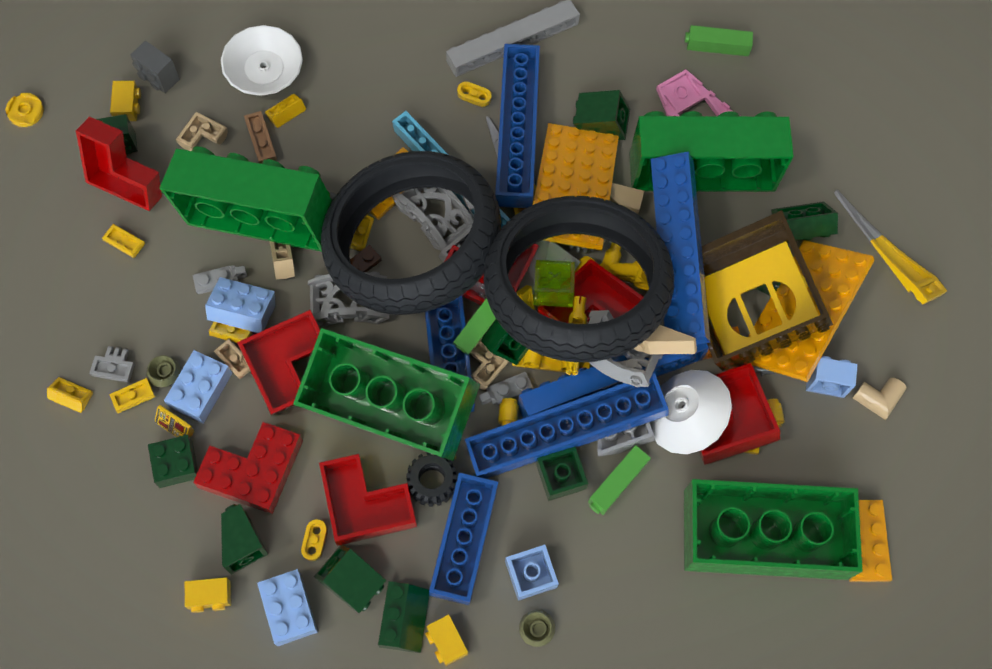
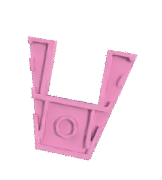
M686 69L657 85L656 88L667 116H679V114L703 100L706 101L716 116L732 110L727 103L721 102L715 97V93L711 90L708 91L702 86L703 83Z

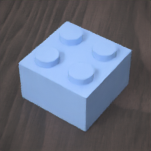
M822 356L809 381L806 383V391L844 398L856 386L857 364L851 363L849 360L838 361L828 356Z
M545 545L506 557L505 563L518 601L558 587L559 583Z

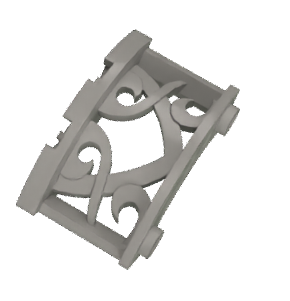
M422 187L406 190L401 194L397 193L391 196L400 212L407 215L413 221L417 219L421 223L422 227L420 229L427 236L433 247L440 251L451 244L473 224L474 215L472 212L467 210L450 190ZM426 199L444 201L445 217L443 218L437 214L426 216L424 214L427 208ZM420 200H421L423 206H422V207H417L416 205H417V204L420 205ZM459 216L463 220L464 224L456 230L450 224V222L454 225H458L459 221H457L455 217ZM437 220L438 225L434 226L432 221ZM447 230H449L452 234L443 239Z
M364 272L374 277L387 279V276L380 275L379 272ZM329 274L316 275L315 278L308 280V285L310 286V310L319 327L323 328L328 325L342 323L347 318H354V322L379 324L389 319V314L376 312L366 307H357L358 303L352 301L350 307H345L342 301L334 298L340 289ZM327 287L325 291H321L322 295L326 296V298H320V289ZM334 304L338 305V308L332 309V307H334Z
M609 310L591 311L588 324L605 322L614 318ZM632 349L623 354L628 359L626 361L615 362L610 358L589 362L600 372L617 381L635 387H648L659 359H662L663 354H647Z

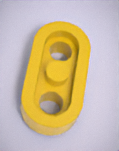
M462 82L457 87V95L461 100L480 107H485L491 102V92L487 88L470 82Z
M315 519L310 521L305 530L301 553L308 561L318 560L323 552L327 527L321 520ZM320 528L321 531L319 534H314V529ZM315 548L316 552L309 554V549Z

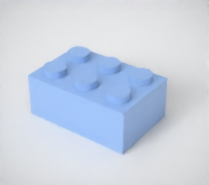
M220 277L205 305L207 320L259 333L265 329L276 306L275 291Z
M193 350L164 402L169 408L204 424L230 379L232 372L228 365Z
M298 569L257 583L275 645L281 646L318 633L303 579Z

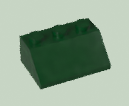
M824 201L771 209L772 214L783 211L795 240H812L813 237L826 238L833 234H838V212Z
M388 581L378 641L379 648L421 653L429 603V589Z

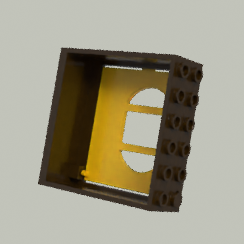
M782 210L701 246L708 315L725 356H723L710 321L711 343H707L715 364L722 371L734 369L737 367L736 365L743 362L744 364L751 363L757 356L770 355L774 352V349L789 347L793 341L798 339L800 341L806 340L811 337L812 333L817 331L819 333L825 332L833 325ZM786 241H788L789 244H790V246H791V249H792V251H793V253H794V255H795V258H796V260H797V262H798V264H799V267H800V269H801V271H802V273H803V276H801V274H800V271H799V269H798V267H797V265H796V262H795V260H794V258H793V256H792V253H791V251H790V249H789L788 244H787ZM773 281L785 284L795 295L796 309L791 320H788L773 287ZM766 284L781 318L782 325L757 334L741 294ZM807 287H809V289H810V291H811V294H812V296H813V298H814V300H815V302H816V305H817V307H818V309H819V311H820V314H821L820 316H819V314H818V312H817V310H816V307H815V305H814V303H813V301H812V298H811V296H810V294H809V292H808ZM734 298L751 334L750 337L736 333L729 324L728 308Z

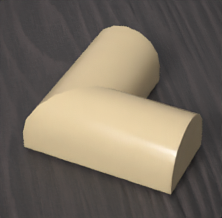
M196 112L176 138V141L185 150L192 151L193 147L198 144L202 137L218 145L222 144L227 137L228 130L227 127Z
M479 341L470 355L482 364L471 375L472 380L480 384V389L486 390L509 361L491 353Z
M229 339L214 350V353L224 364L229 366L230 370L239 379H242L250 372L241 351Z
M889 378L879 392L866 382H863L853 396V399L886 420L907 387L901 380Z

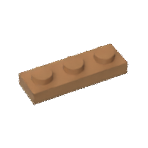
M259 111L245 115L244 118L259 164H262L265 159L277 160L262 112Z

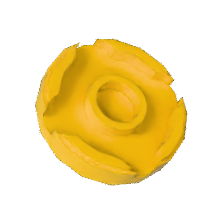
M21 93L19 96H14L8 101L5 111L12 124L19 127H28L41 119L44 108L36 95Z

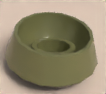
M165 355L157 356L149 362L146 376L153 386L168 387L175 383L181 372V367L172 357Z
M533 610L522 617L519 623V632L525 643L534 647H541L552 640L555 634V624L548 613L542 610Z

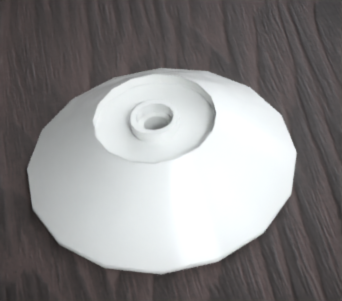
M267 25L249 27L235 34L225 45L221 57L222 72L230 85L243 93L257 96L274 94L290 86L299 75L303 62L301 47L294 37L281 28Z
M689 370L674 375L661 385L660 388L667 403L669 415L649 422L658 445L671 453L691 454L704 450L719 439L729 423L732 411L730 391L721 378L708 371Z

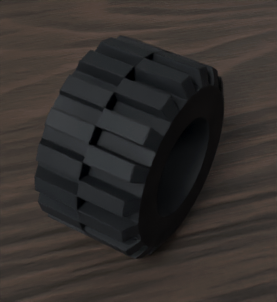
M426 452L427 456L419 455V459H414L412 466L409 465L406 479L409 493L413 495L416 502L419 500L421 505L425 506L426 503L429 504V507H433V504L440 506L443 501L445 503L449 501V497H452L457 482L456 468L453 467L451 460L448 461L446 458ZM429 470H435L444 476V482L438 488L428 489L420 483L421 476Z

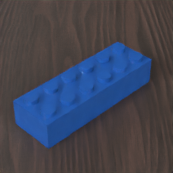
M461 295L446 305L425 312L430 365L472 379L469 355L467 356L453 345L454 340L466 326ZM475 403L473 404L471 412H474Z
M463 473L458 474L429 596L470 606L498 489L497 481Z

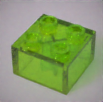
M536 260L533 305L573 307L575 262Z

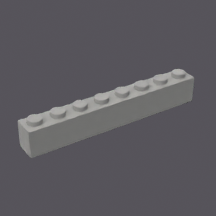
M571 0L560 1L554 6L542 9L540 12L529 14L521 20H515L507 26L499 27L495 31L482 34L474 40H468L460 46L450 48L446 51V62L455 77L504 57V44L532 45L578 25L580 14Z

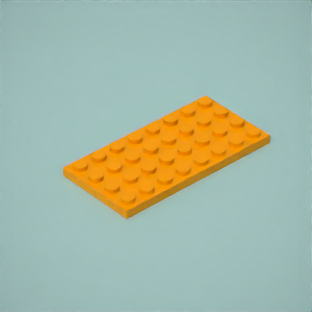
M548 123L533 205L544 200L563 196H590V198L597 197L610 201L619 136L611 133L605 134L593 130L587 131L575 127ZM564 234L553 236L543 241L602 250L604 239L585 234Z
M803 240L799 249L833 325L825 332L819 333L817 331L812 333L811 337L806 340L800 341L798 339L793 341L789 347L774 349V352L770 355L757 356L751 364L808 382L875 261L874 256ZM794 256V260H795L796 265H797V267H798V269H799V271H800V274H801V276H803V273H802V271H801V269H800V267H799V264H798V262H797V260H796V258H795V256ZM781 283L779 288H777L776 294L787 319L791 320L796 309V298L792 290ZM807 287L808 292H809V294H810V296H811V298H812V301H813V303H814V305H815V307H816V310H817V312H818V314H819V316H820L821 314H820V311H819V309H818V307H817V305H816V302H815V300H814V298H813V296H812V294H811V291H810L809 287ZM772 297L754 325L757 334L782 325Z

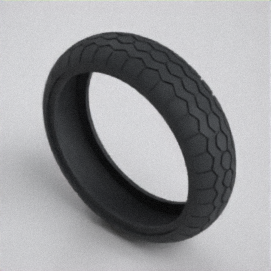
M411 151L388 156L381 159V161L378 160L370 164L368 168L365 167L354 175L339 190L331 202L324 218L321 233V249L325 266L332 280L345 295L359 305L373 311L393 315H409L437 309L466 293L484 275L487 254L496 235L501 230L500 208L496 196L486 179L471 165L454 156L432 151ZM422 187L442 188L463 196L474 206L473 224L464 243L449 259L428 272L408 278L386 279L365 274L351 265L350 247L357 227L375 206L397 193Z
M563 196L541 201L522 210L501 228L489 249L485 261L484 288L487 301L495 318L503 329L518 343L533 352L556 360L595 362L607 360L634 349L649 338L659 327L671 304L674 291V270L670 254L662 238L637 213L618 203L602 198ZM585 234L611 241L630 253L643 269L648 281L649 290L634 308L617 318L593 324H573L548 318L529 307L513 289L508 274L517 258L537 242L558 235Z

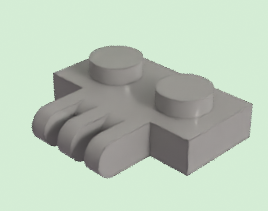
M108 346L105 357H94L89 373L91 376L130 383L135 364L126 361L129 353L128 349H123L121 354V348L116 347L113 354L114 347Z

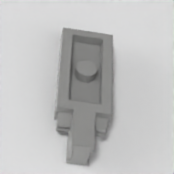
M226 266L194 274L193 280L197 294L213 291L220 277L234 281L248 277L245 266Z
M523 372L486 388L487 392L480 394L479 400L482 405L492 402L493 405H499L504 398L514 399L519 397L523 390L534 388L527 373Z

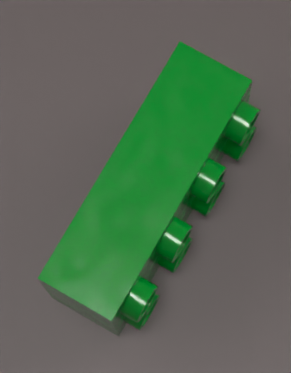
M660 111L648 112L638 118L629 152L631 188L643 190L644 192H653L651 159L689 152L694 161L696 192H775L794 157L790 118L777 117L774 112L769 111L758 113L755 117L740 116L737 112L733 111L723 112L718 116H703L702 113L697 111L686 112L681 116H666L665 113Z
M199 146L193 147L192 151L176 148L160 185V190L187 225L322 252V226L332 199L317 170L308 166H300L298 170L286 169L282 164L271 159L263 160L262 164L253 163L237 153H228L227 157L215 156L210 150Z
M321 328L293 404L454 461L480 384L469 377Z
M692 479L684 490V571L848 580L863 572L858 488Z

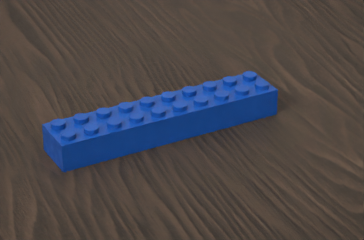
M504 44L495 193L499 207L528 208L533 204L539 45Z
M689 152L651 159L656 229L668 249L674 270V291L671 304L664 317V326L696 338V345L711 343L694 161Z
M707 343L697 344V352L695 354H663L662 359L658 360L653 373H655L656 377L703 360L709 349ZM623 354L612 358L615 362L628 360ZM583 367L578 370V375L569 376L565 374L560 376L557 381H546L540 384L538 388L523 390L519 394V411L522 418H526L623 384V382L605 375L595 367L588 369Z
M655 373L652 374L648 387H635L623 383L466 438L465 442L476 476L487 479L536 462L539 457L571 447H579L668 416L669 409Z

